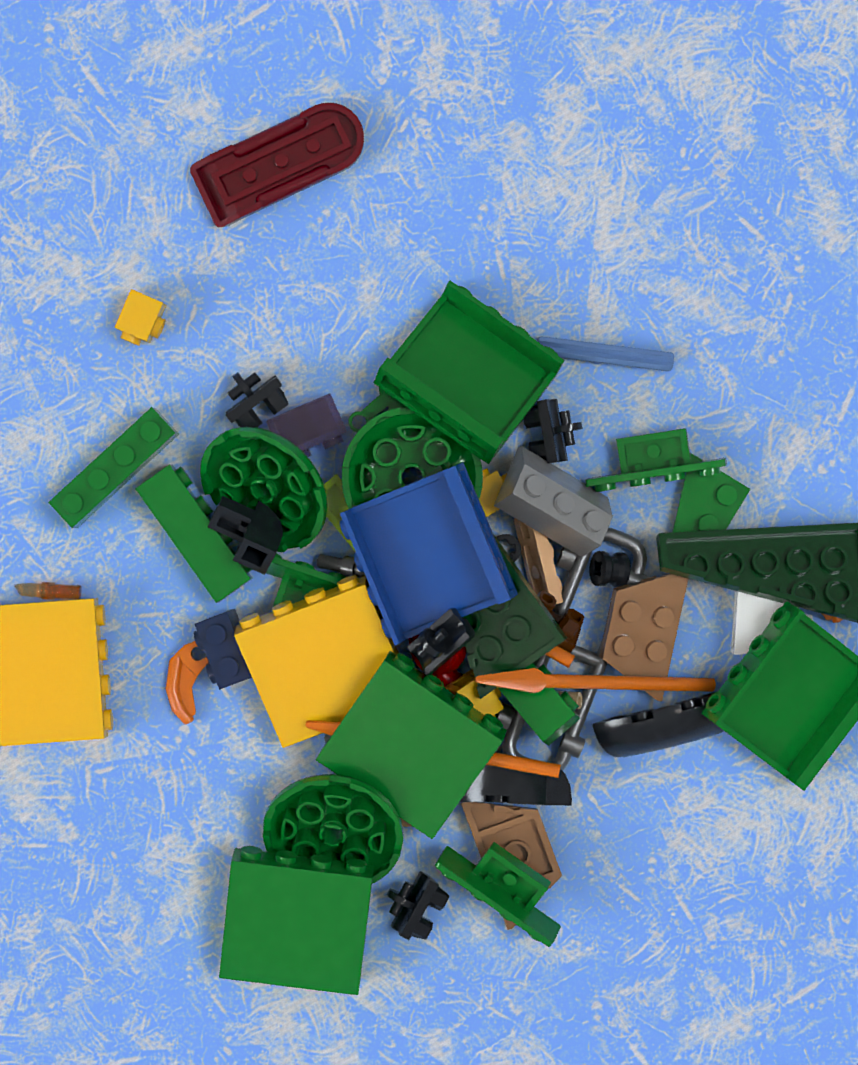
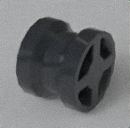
M597 551L593 554L589 566V575L591 582L595 586H605L607 583H610L613 587H620L627 584L631 572L630 560L627 554L617 552L609 555L605 551Z

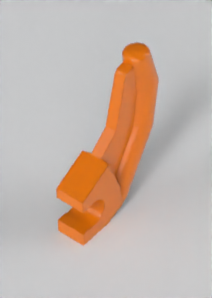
M195 641L184 645L169 660L165 690L172 712L183 724H189L194 720L193 715L196 714L192 687L198 675L206 667V664L209 663L207 657L201 660L193 657L192 651L195 647H198Z

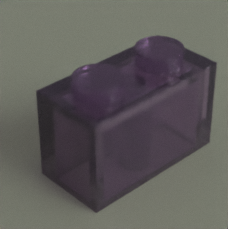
M331 393L266 421L270 431L294 443L308 457L312 456L310 449L323 445L324 450L343 443L342 436L348 433Z

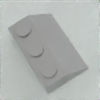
M523 446L518 447L494 504L495 507L581 557L602 545L613 517L607 496L596 492L590 486L586 487L585 483L555 465L547 463L545 459Z

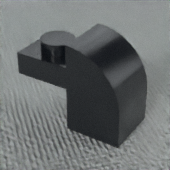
M222 496L208 525V528L239 541L233 561L265 575L277 553L283 536L281 521L273 510L258 501L254 509H251Z

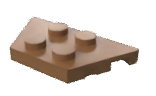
M666 574L660 577L652 576L643 579L634 585L626 584L613 588L599 657L624 676L668 677L689 578ZM644 690L657 701L663 700L664 691Z
M461 802L480 857L495 842L551 881L549 888L560 879L562 874L538 809L483 802ZM504 919L507 930L512 929L516 925L512 921Z

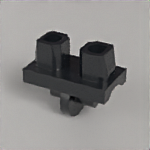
M237 372L232 377L238 385L227 393L233 401L244 393L246 397L226 411L225 415L231 423L235 421L239 427L258 428L263 422L252 409L254 406L264 401L275 415L289 404L284 392L280 388L282 383L275 375L252 391L251 388L261 381L259 376L254 372L244 380Z
M557 399L537 401V405L532 407L523 420L526 429L541 426L543 440L529 442V451L545 459L547 463L568 461L566 446L575 445L573 431L583 429L582 422L571 423L569 410L559 412Z
M451 608L429 628L419 633V636L407 648L419 660L424 674L432 675L475 637V630L466 618L461 617L456 608Z
M420 871L413 885L405 881L400 892L389 889L387 896L394 901L389 913L395 916L391 927L407 940L411 936L426 940L433 928V922L422 915L428 905L439 911L443 909L449 899V895L428 874Z

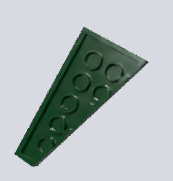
M441 464L436 469L427 474L425 477L433 475L447 468L444 464ZM496 537L495 540L518 595L501 604H494L462 617L466 618L475 630V637L465 645L470 669H473L475 677L523 670L567 639V636ZM477 683L480 699L497 688L496 686Z
M858 523L659 533L656 537L659 567L662 572L780 603L788 601L799 608L858 623Z

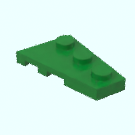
M690 453L691 462L703 461ZM699 470L686 472V479H684L672 532L726 530L751 489L720 471V474L700 476Z

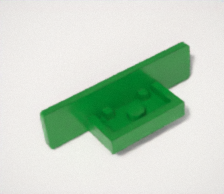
M676 429L617 438L621 473L587 478L585 481L586 487L595 486L596 492L616 489V482L629 481L630 487L651 484L650 477L664 475L665 482L686 479L685 472L699 470L700 476L720 474V467L726 466L727 460L726 458L691 462L687 429Z
M277 553L266 572L267 574L282 578L273 607L284 601L290 600L293 604L304 600V596L307 593L318 588H324L325 591L337 587V583L340 580L346 578L344 575L335 572L326 574L317 571L311 564L296 561L293 563L284 560Z
M495 842L491 844L476 865L449 846L445 847L435 867L447 879L455 881L467 889L474 898L484 901L498 911L504 919L512 921L528 932L529 936L534 940L542 942L548 947L553 944L561 928L560 924L534 907L548 890L551 881Z

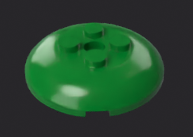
M408 407L391 409L368 421L350 442L342 465V490L344 498L350 509L406 486L402 481V475L408 468H417L422 473V476L425 477L441 464H444L446 468H450L463 462L479 499L483 483L481 459Z
M239 427L220 434L205 450L200 467L201 483L205 495L210 494L216 506L219 504L222 496L251 509L255 508L258 501L267 505L278 516L283 528V536L277 552H285L290 548L300 547L301 549L306 547L321 532L325 524L328 508L326 490L320 474L312 461L294 443L266 429Z
M322 774L297 780L275 796L265 813L263 841L267 852L276 853L280 850H289L295 852L297 856L311 857L321 854L337 861L346 862L349 859L363 860L367 864L374 865L373 884L387 875L397 863L403 844V826L393 804L373 786L348 776Z

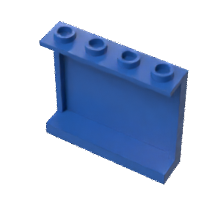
M463 462L340 513L342 533L353 544L356 552L353 555L355 564L361 573H365L369 583L367 587L369 598L375 606L378 605L383 616L381 619L382 629L387 638H392L394 645L400 644L402 641L416 636L424 629L429 628L451 608H456L461 617H464L494 604H501L511 600L518 595Z

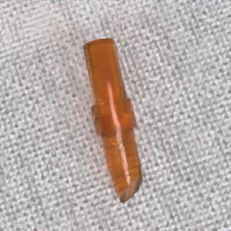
M55 582L15 585L21 596L41 597V599L52 600L55 598H81V585L56 584Z

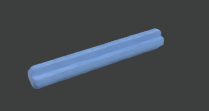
M543 336L537 339V342L552 348L560 358L661 371H671L674 364V354L672 352Z

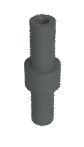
M320 554L317 559L318 568L337 571L345 577L356 575L357 578L365 576L364 572L361 573L358 570L354 557L345 556L344 558Z

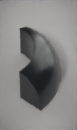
M715 692L676 702L675 705L614 716L592 724L598 743L606 753L614 757H627L662 750L724 732V730L702 715L708 699Z
M485 765L460 802L572 806L570 783L566 774L561 769L559 778Z

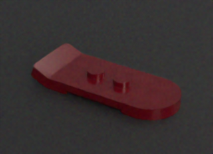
M321 103L241 142L229 145L194 163L190 167V173L214 224L217 227H227L349 169L355 164L362 153L364 132L358 117L350 109L337 103Z

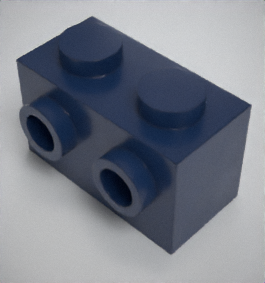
M235 609L195 623L197 631H194L195 642L200 651H205L209 661L206 664L207 674L213 684L217 683L219 690L252 678L234 637L236 626L240 624Z

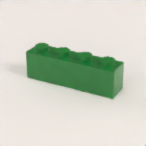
M151 407L48 503L71 528H78L172 442L179 433L156 408Z
M169 464L135 489L216 603H219L252 580L253 577L249 572L253 569L233 561L235 552L229 545L233 538L208 528L211 520L209 515L213 512L210 505L202 495L196 498L189 486L193 482L182 467L175 469L173 465Z
M533 662L524 668H536L544 674H552L544 664L538 668ZM498 687L542 742L548 746L581 719L575 712L579 705L566 690L560 694L556 688H544L538 693H528Z

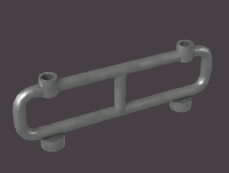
M608 527L604 541L626 548L633 554V563L627 584L634 585L643 579L649 578V576L643 574L646 568L647 554L642 543L629 534ZM562 547L556 566L568 570L569 573L562 588L563 602L556 604L553 611L561 617L571 606L592 551L581 557ZM601 644L597 653L576 645L571 654L576 656L574 660L591 666L588 675L604 674L608 663L599 657ZM543 655L534 663L538 668L542 664L547 667L550 657ZM582 689V707L580 710H575L581 719L564 733L554 761L551 762L561 764L560 769L562 771L567 766L571 756L579 758L582 752L585 738L579 735L597 689ZM502 703L504 709L496 714V718L501 721L503 728L507 730L502 744L503 753L528 758L521 755L516 748L525 720L513 706Z

